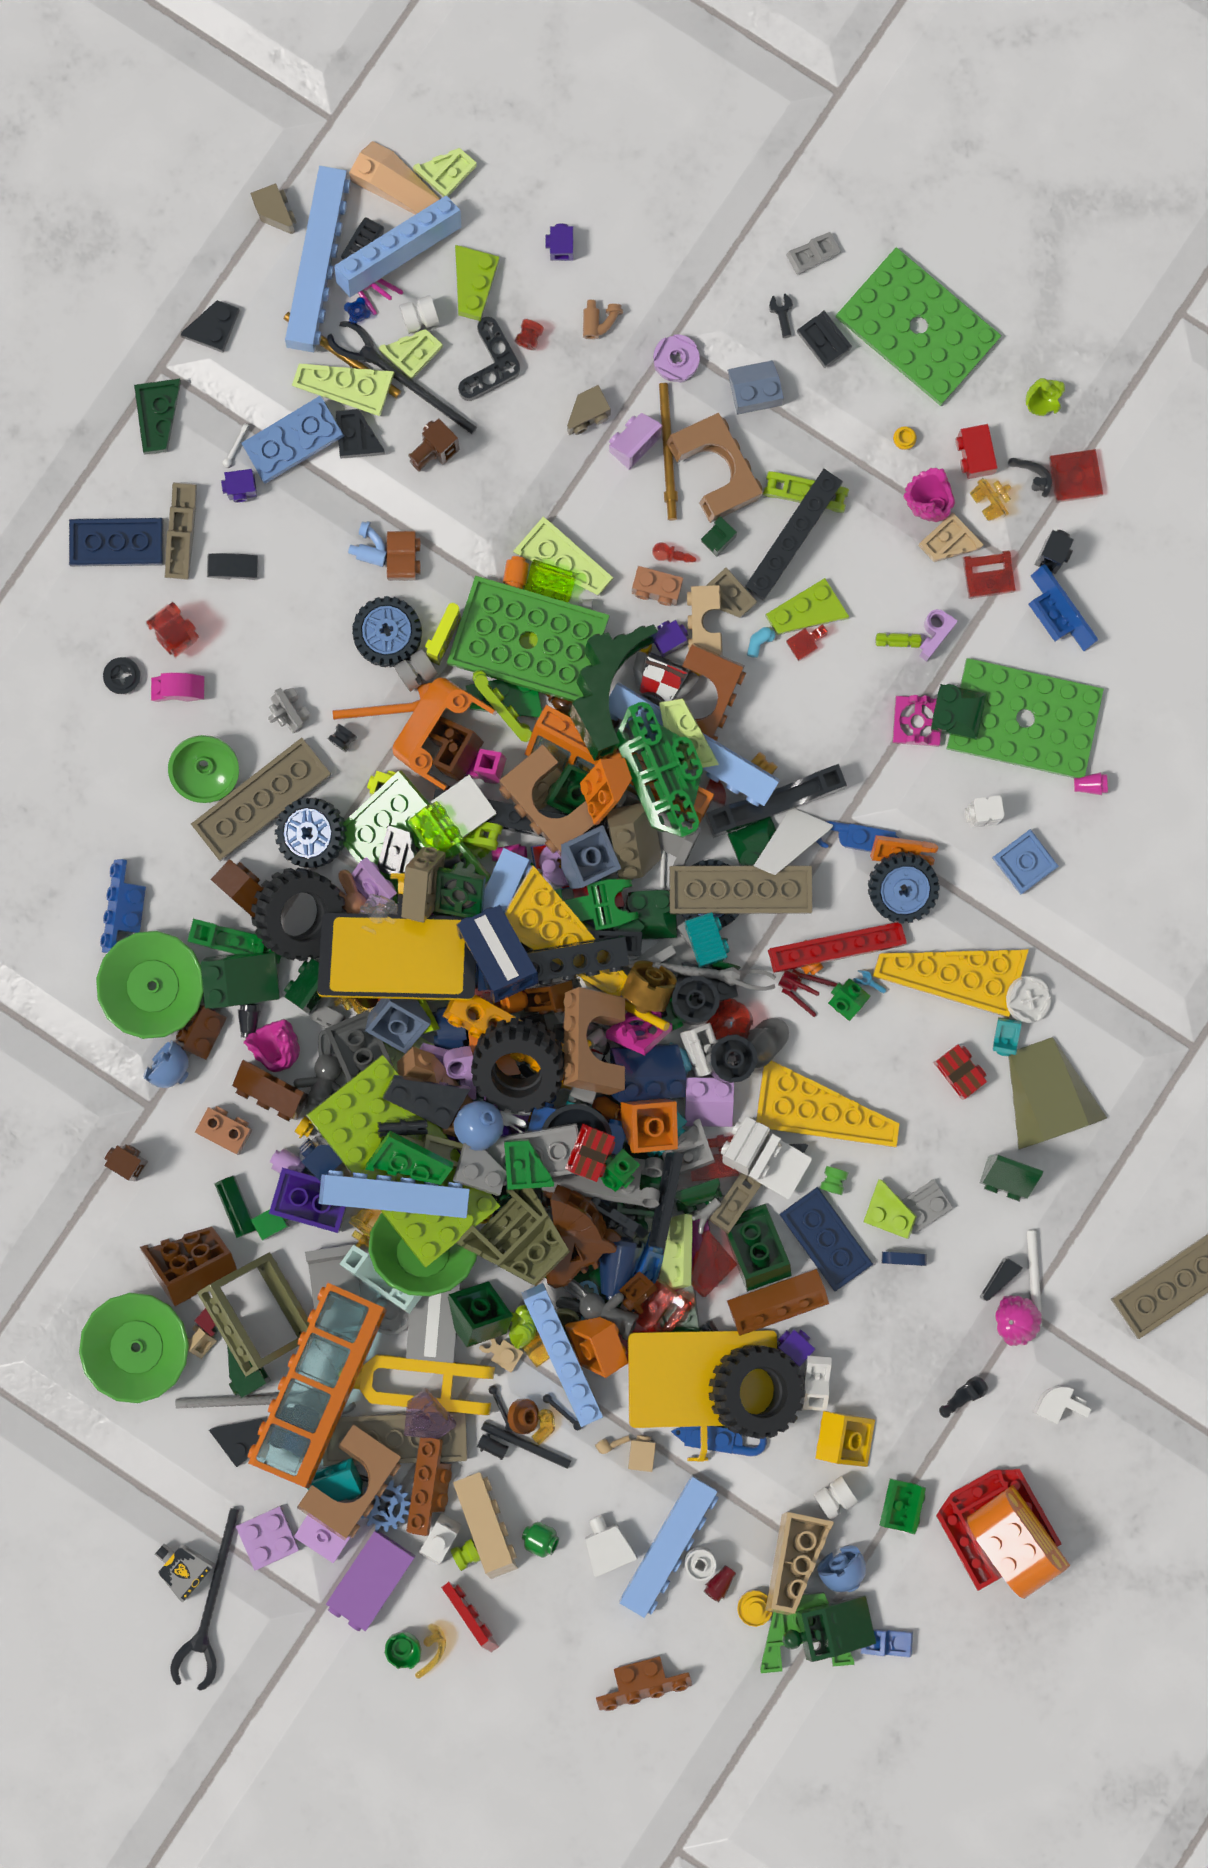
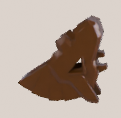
M558 1184L550 1199L553 1223L570 1252L546 1276L547 1285L554 1289L567 1286L579 1271L583 1274L586 1273L589 1265H593L594 1269H597L600 1265L599 1258L603 1253H615L617 1246L613 1242L621 1240V1235L618 1232L607 1228L602 1214L599 1213L591 1200L589 1201L575 1190L572 1191Z

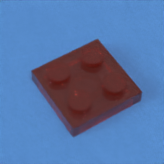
M1096 449L1049 457L1056 503L1103 495Z

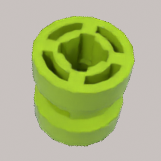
M472 1538L465 1541L461 1548L456 1546L450 1549L461 1571L468 1568L469 1563L481 1561Z

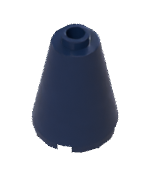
M621 1236L620 1241L613 1242L617 1246L615 1253H603L599 1258L601 1294L606 1295L605 1299L610 1300L615 1294L620 1293L619 1290L633 1277L646 1242L640 1240L639 1244L633 1242L634 1239Z

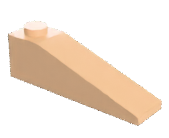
M374 141L359 153L349 172L352 183L415 215L440 200L393 151Z

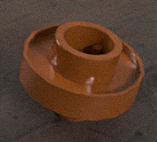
M525 1398L515 1400L508 1411L510 1428L518 1434H530L535 1430L539 1422V1409L536 1403Z

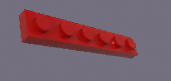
M895 922L773 947L768 950L773 972L777 973L902 947L907 942L902 924Z

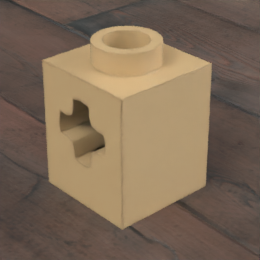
M637 1435L636 1439H631L628 1469L652 1472L656 1443L651 1441L650 1436Z

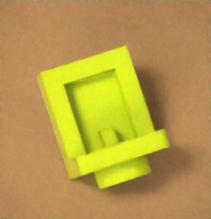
M376 771L375 776L371 775L367 785V789H370V795L372 796L378 791L379 785H384L396 772L387 771L386 774Z

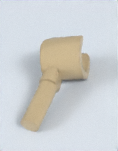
M625 1436L609 1444L606 1438L595 1444V1447L599 1453L606 1454L616 1446L629 1442L630 1439L629 1436Z

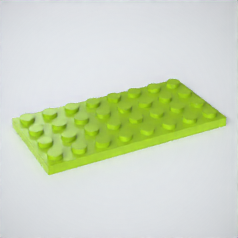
M384 1055L377 1058L306 1116L352 1175L353 1173L367 1174V1179L373 1180L377 1179V1175L391 1176V1181L400 1182L401 1177L411 1178V1176L399 1173L396 1176L389 1175L387 1171L374 1169V1171L365 1170L366 1163L385 1138L378 1137V1122H398L399 1119H405V1121L424 1120V1118L383 1099V1094L394 1075H398ZM427 1120L428 1128L426 1129H428V1135L449 1140L438 1125ZM425 1134L406 1136L421 1141L422 1136ZM452 1149L450 1159L458 1162L460 1154L456 1149ZM452 1169L439 1186L448 1187V1182L457 1183L453 1181L456 1169ZM415 1180V1184H424V1181ZM463 1185L462 1188L469 1189L466 1218L387 1210L380 1211L422 1265L427 1267L458 1242L472 1225L476 1227L500 1207L490 1193Z

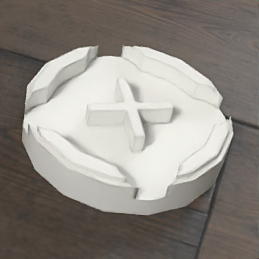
M1021 976L1014 980L1006 995L1007 1008L1010 1014L1016 1020L1024 1023H1033L1044 1018L1051 1004V996H1049L1047 984L1035 976Z

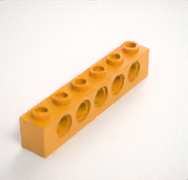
M477 995L472 1000H450L443 1014V1017L448 1019V1023L458 1028L463 1027L467 1029L468 1033L479 1039L481 1034H485L489 1021L493 1022L497 1027L498 1021L506 1020V1022H510L511 1018H516ZM468 1010H472L475 1013V1021L468 1017ZM510 1053L511 1058L519 1062L525 1061L531 1065V1069L539 1072L541 1069L532 1057L522 1053Z

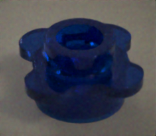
M359 297L356 301L352 303L347 302L344 305V310L349 314L350 323L357 324L370 317L371 313L365 306L366 301L364 298Z

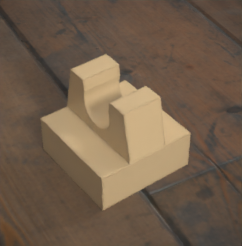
M194 1325L192 1329L195 1331V1334L191 1339L188 1338V1351L202 1359L217 1340L203 1329Z

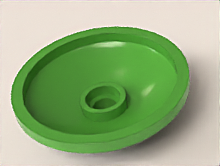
M198 735L187 738L173 750L168 762V776L174 789L184 798L197 803H210L224 798L232 791L238 780L239 763L235 752L226 742L213 736ZM201 761H206V762L208 763V765H207V766H201V765H200V762H201Z

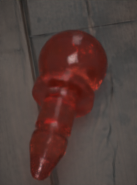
M659 542L653 546L652 555L656 560L664 561L667 559L668 562H671L672 558H674V560L686 563L696 562V558L689 553L674 551L675 546L669 547L664 542Z

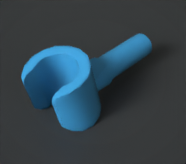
M858 970L863 978L862 980L853 978L855 983L869 985L883 994L885 993L886 988L876 983L872 979L870 972Z

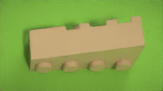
M478 1472L453 1482L485 1574L490 1579L518 1569L514 1560L517 1558L513 1545H509L506 1536L509 1535L504 1522L500 1523L497 1515L501 1513L496 1499H491L489 1493L492 1490V1486L488 1476L483 1477Z
M791 1512L782 1514L766 1611L785 1615L795 1614L809 1577L815 1568L818 1556L834 1524L833 1521Z

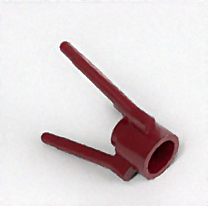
M795 969L793 971H785L778 986L783 988L782 993L791 997L806 1012L815 1017L816 1013L797 997L792 990L796 992L799 987L819 996L820 993L801 983L802 979L836 987L838 983L806 975Z

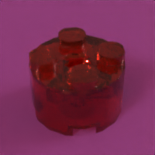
M172 602L146 621V625L149 630L154 629L156 631V639L170 655L172 654L174 658H177L197 642L199 636L195 632L196 628L188 618L184 621L180 615V609Z

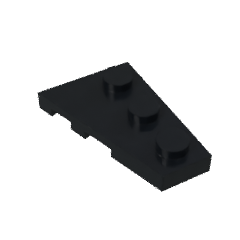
M394 1075L383 1094V1099L447 1130L470 1091V1086L461 1085L460 1087L448 1085L445 1082L434 1083L419 1078Z

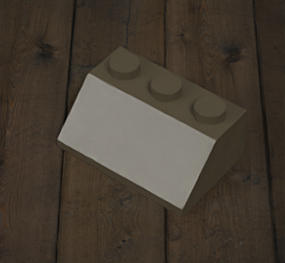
M641 803L611 809L606 817L612 848L621 867L617 871L618 878L628 880L642 878L662 857L658 832L656 829L651 828Z

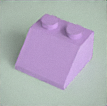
M640 413L637 417L632 416L625 424L627 428L621 434L617 432L609 441V452L628 470L661 438L662 425L643 413Z
M686 1078L685 1120L687 1123L685 1126H693V1122L700 1118L702 1126L732 1127L734 1083L720 1082L715 1078Z

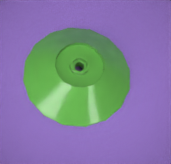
M159 931L136 932L118 941L102 959L96 977L97 1000L106 1018L123 1033L142 1039L166 1037L184 1028L198 1012L204 994L201 965L194 951L178 937ZM151 982H155L157 984L155 990L149 989V984Z
M383 1213L379 1215L370 1231L368 1252L375 1271L389 1286L407 1295L430 1297L451 1291L468 1277L477 1260L475 1253L455 1243L430 1265L424 1267Z
M127 1293L108 1299L91 1313L81 1331L79 1356L84 1374L99 1392L115 1401L138 1404L159 1398L176 1384L187 1364L189 1341L183 1321L170 1305L152 1295ZM134 1343L140 1345L138 1352H135L132 1348Z

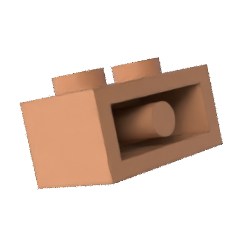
M638 566L632 586V594L643 600H649V598L657 600L659 604L665 606L677 605L683 578Z
M215 1106L214 1109L208 1107L195 1133L240 1155L252 1132V1129L248 1128L249 1122L239 1117H236L235 1120L227 1117L228 1111L218 1106Z

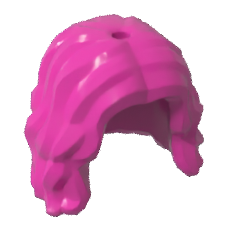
M929 468L926 472H920L919 475L913 476L912 482H909L905 488L906 492L903 497L914 516L929 522L945 520L955 505L951 485L943 468Z
M285 1019L258 1028L255 1033L248 1034V1037L243 1042L248 1047V1050L253 1053L254 1058L272 1072H281L284 1069H289L297 1061L300 1053L299 1043L297 1042L298 1037L293 1031L291 1023Z
M1014 1295L1004 1296L995 1315L998 1323L997 1331L1010 1346L1027 1345V1342L1033 1340L1040 1331V1324L1042 1323L1041 1312L1038 1311V1308L1028 1298L1023 1299L1020 1296Z

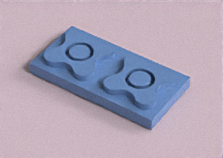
M320 395L242 442V445L262 481L266 484L341 439L344 435L323 397Z

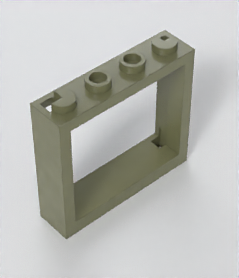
M270 1252L197 1292L245 1377L300 1346L297 1344L299 1337L303 1331H307L310 1324L307 1322L308 1317L301 1303L296 1298ZM255 1268H258L298 1337L264 1358L260 1357L221 1289L222 1286Z

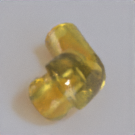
M542 1409L539 1412L540 1429L531 1436L538 1445L555 1430V1416L548 1409Z

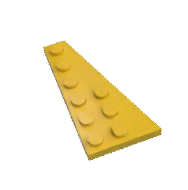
M532 865L504 912L520 942L535 950L595 939L551 885ZM601 950L597 954V961L600 963L604 962L608 957L605 950ZM582 954L576 955L573 959V964L576 967L584 963V956ZM555 958L552 960L561 966V961L559 958ZM609 969L600 970V974L594 976H586V973L576 974L607 994L621 996V991L628 977L623 970L609 972Z
M773 1060L763 1067L756 1116L757 1123L769 1127L770 1130L897 1147L899 1123Z

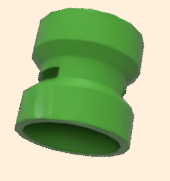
M826 1166L824 1174L827 1178L821 1182L820 1189L842 1195L844 1191L842 1181L847 1180L849 1173Z

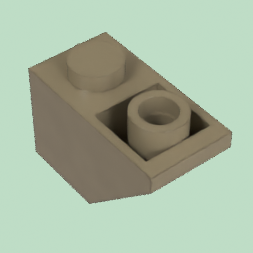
M275 183L250 193L261 222L290 234L295 233L293 224L297 222L292 210L287 211L285 203H288L283 189L279 190Z
M599 385L577 395L567 424L569 435L573 433L579 435L585 432L588 426L594 423L599 425L609 419L608 416L611 415V408Z

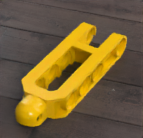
M377 1354L362 1366L353 1389H359L371 1404L490 1415L491 1403L451 1398L454 1376L494 1379L495 1367L458 1362L447 1363L407 1359L406 1357ZM344 1366L338 1372V1379L341 1375ZM378 1368L443 1374L441 1398L425 1397L423 1395H404L398 1392H377L372 1387L374 1371Z

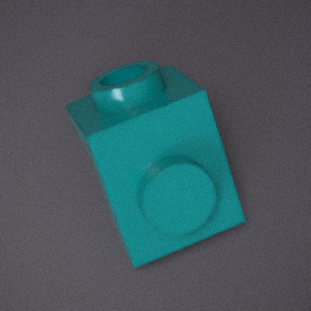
M998 1017L993 1051H996L1001 1056L1016 1055L1022 1025L1021 1021Z

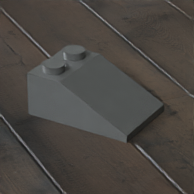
M369 1010L325 1028L347 1082L381 1055H384L394 1068L383 1041L365 1031L370 1013Z

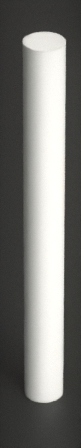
M1027 1231L1031 1301L1038 1308V1311L1041 1312L1036 1231Z

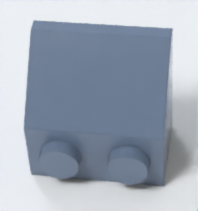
M773 360L727 369L737 415L782 406L784 397Z
M603 825L561 844V868L570 889L582 888L621 869Z
M381 998L369 1013L365 1031L406 1054L431 1024V1020L417 999Z

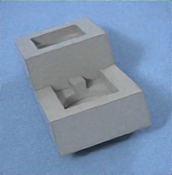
M831 232L811 239L808 244L790 250L786 256L798 275L833 258L841 251Z

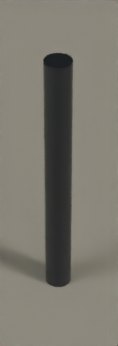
M484 1421L481 1430L566 1469L569 1468L572 1461Z

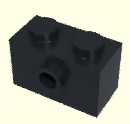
M1052 530L1045 540L1034 565L1041 567L1045 564L1053 574H1056L1064 562L1068 563L1073 552L1070 547L1074 539L1070 538V534L1063 530Z

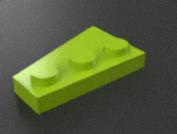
M455 245L458 315L481 321L499 264V256Z

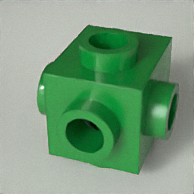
M849 978L844 984L839 982L831 991V994L834 996L828 1004L850 1021L871 996L860 985Z
M621 1149L614 1158L609 1156L604 1163L606 1164V1169L600 1179L606 1187L611 1188L615 1192L621 1186L626 1189L635 1179L632 1174L640 1164L624 1149Z

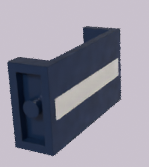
M500 905L489 907L482 913L473 917H466L456 924L458 936L460 939H464L489 985L490 994L495 1003L538 984L537 971Z

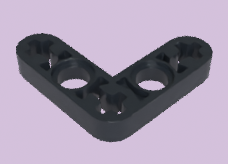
M483 317L478 322L477 330L494 363L464 378L459 383V395L465 401H472L515 379L520 373L519 361L497 321L492 317ZM486 323L488 324V326L493 325L492 333L494 335V338L490 339V335L487 330L482 331L484 329V324ZM499 342L505 345L503 353L496 354L493 352L492 347L495 343ZM509 363L511 366L515 365L513 367L514 372L510 373V371L507 370L502 373L503 378L500 379L499 373L496 370V368H499V371L501 372L506 369L505 364ZM487 373H492L495 375L496 380L493 384L489 385L483 382V376ZM476 379H479V383L483 389L479 390L478 385L473 388L472 394H469L468 392H463L465 391V385L473 387L477 385Z

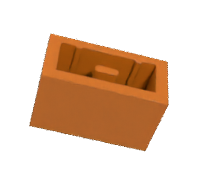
M625 758L600 759L580 782L581 792L587 802L588 812L592 817L594 825L599 824L619 802L632 780Z

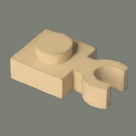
M495 1338L490 1339L492 1342L490 1348L480 1345L479 1349L482 1352H492L494 1354L491 1361L509 1372L513 1371L524 1351L516 1349L514 1345L506 1340H503L499 1345Z

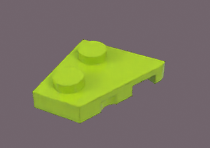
M878 1179L863 1222L909 1239L917 1216L886 1185L887 1183L884 1180Z

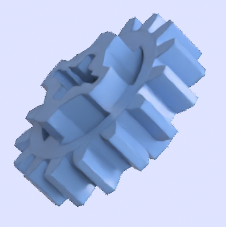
M393 1479L387 1484L386 1489L396 1494L391 1496L383 1492L380 1498L375 1495L374 1507L366 1517L369 1519L368 1527L373 1523L376 1524L375 1531L384 1526L385 1532H388L390 1525L397 1529V1521L401 1523L406 1521L402 1515H409V1510L405 1509V1506L410 1505L411 1502L405 1500L409 1493L408 1491L403 1493L400 1491L403 1486L402 1484L395 1487ZM381 1499L391 1503L388 1507L389 1512L385 1508H379ZM400 1502V1512L395 1516L394 1507ZM377 1514L384 1516L387 1521L378 1520L374 1516Z

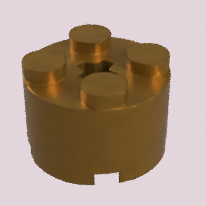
M644 960L634 963L621 991V995L634 1004L635 1009L640 1013L646 1014L648 1011L664 1012L675 989L677 979L667 968L660 966L658 969L652 966L653 962Z

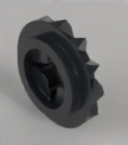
M118 657L111 660L105 666L103 681L110 691L115 694L126 695L134 691L140 683L141 672L133 660L126 657ZM120 667L125 674H132L125 677L124 685L120 679H115L120 674Z

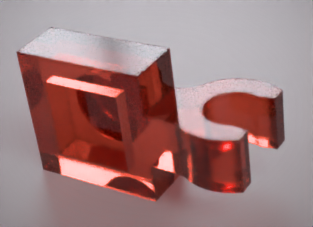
M823 624L810 634L805 628L786 640V644L796 659L800 661L818 649L815 642L825 637L828 631Z

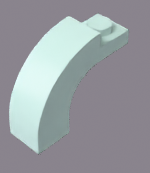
M355 1245L351 1247L340 1262V1265L352 1275L409 1314L422 1297L407 1295L389 1286L375 1271L370 1255Z

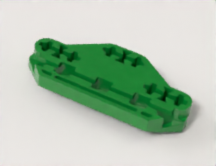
M638 702L627 708L616 734L620 742L618 750L621 757L626 760L632 777L631 781L651 828L661 832L665 831L681 838L691 836L696 833L699 826V819L694 809V804L703 771L701 761L689 738L680 737L660 725L652 707L646 702ZM642 709L643 712H648L646 714L647 724H650L651 733L657 734L655 741H651L650 738L646 739L647 729L644 726L642 717H637L638 710ZM627 721L634 736L632 740H630L628 733L624 732L623 734ZM679 744H682L683 747L688 746L686 755L690 759V765L693 769H698L695 776H692L691 773L686 774L688 771L686 761L681 765L680 761H684L685 757L682 751L677 752ZM643 748L644 751H641L640 753L647 767V769L644 771L640 765L637 755H632L633 752H636ZM657 779L653 784L660 800H655L649 784L645 786V783ZM675 797L685 800L682 804L684 812L690 808L691 812H687L686 817L689 822H694L692 829L682 826L684 824L682 814L677 818L676 814H680L681 810L678 804L673 805ZM670 810L666 815L671 827L665 826L662 815L658 816V814Z

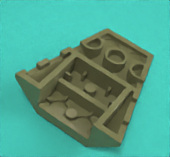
M1053 1037L1017 1049L1016 1055L1011 1054V1056H1008L1018 1150L1107 1119Z
M533 1188L507 1189L506 1191L512 1198L480 1231L472 1225L456 1243L524 1281L537 1286L570 1251Z

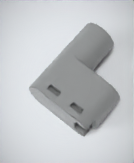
M322 997L310 1019L326 1028L342 1022L345 1016L332 1009L338 997Z

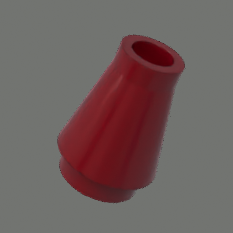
M724 1565L705 1584L706 1588L703 1592L719 1603L721 1599H725L736 1573Z

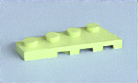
M299 364L292 386L381 416L395 372Z
M544 516L513 551L598 596L614 579Z

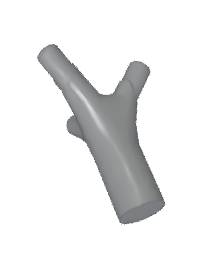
M716 1197L703 1209L693 1212L692 1220L700 1219L698 1232L700 1234H703L704 1225L709 1216L722 1205Z

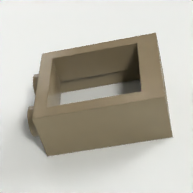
M423 847L406 865L401 917L424 923L435 910L437 870L439 867H444L446 852L438 851L434 847Z

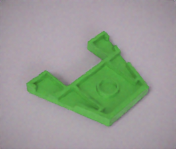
M825 1593L803 1594L796 1611L829 1604ZM796 1612L791 1615L772 1613L760 1666L761 1673L782 1672L780 1646L784 1645L783 1635L788 1630H796L800 1633ZM811 1616L807 1618L809 1625H812L814 1622ZM850 1652L831 1658L833 1667L855 1665Z

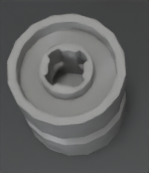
M422 649L412 654L410 661L403 660L394 666L399 677L410 692L421 686L422 680L429 681L438 675Z

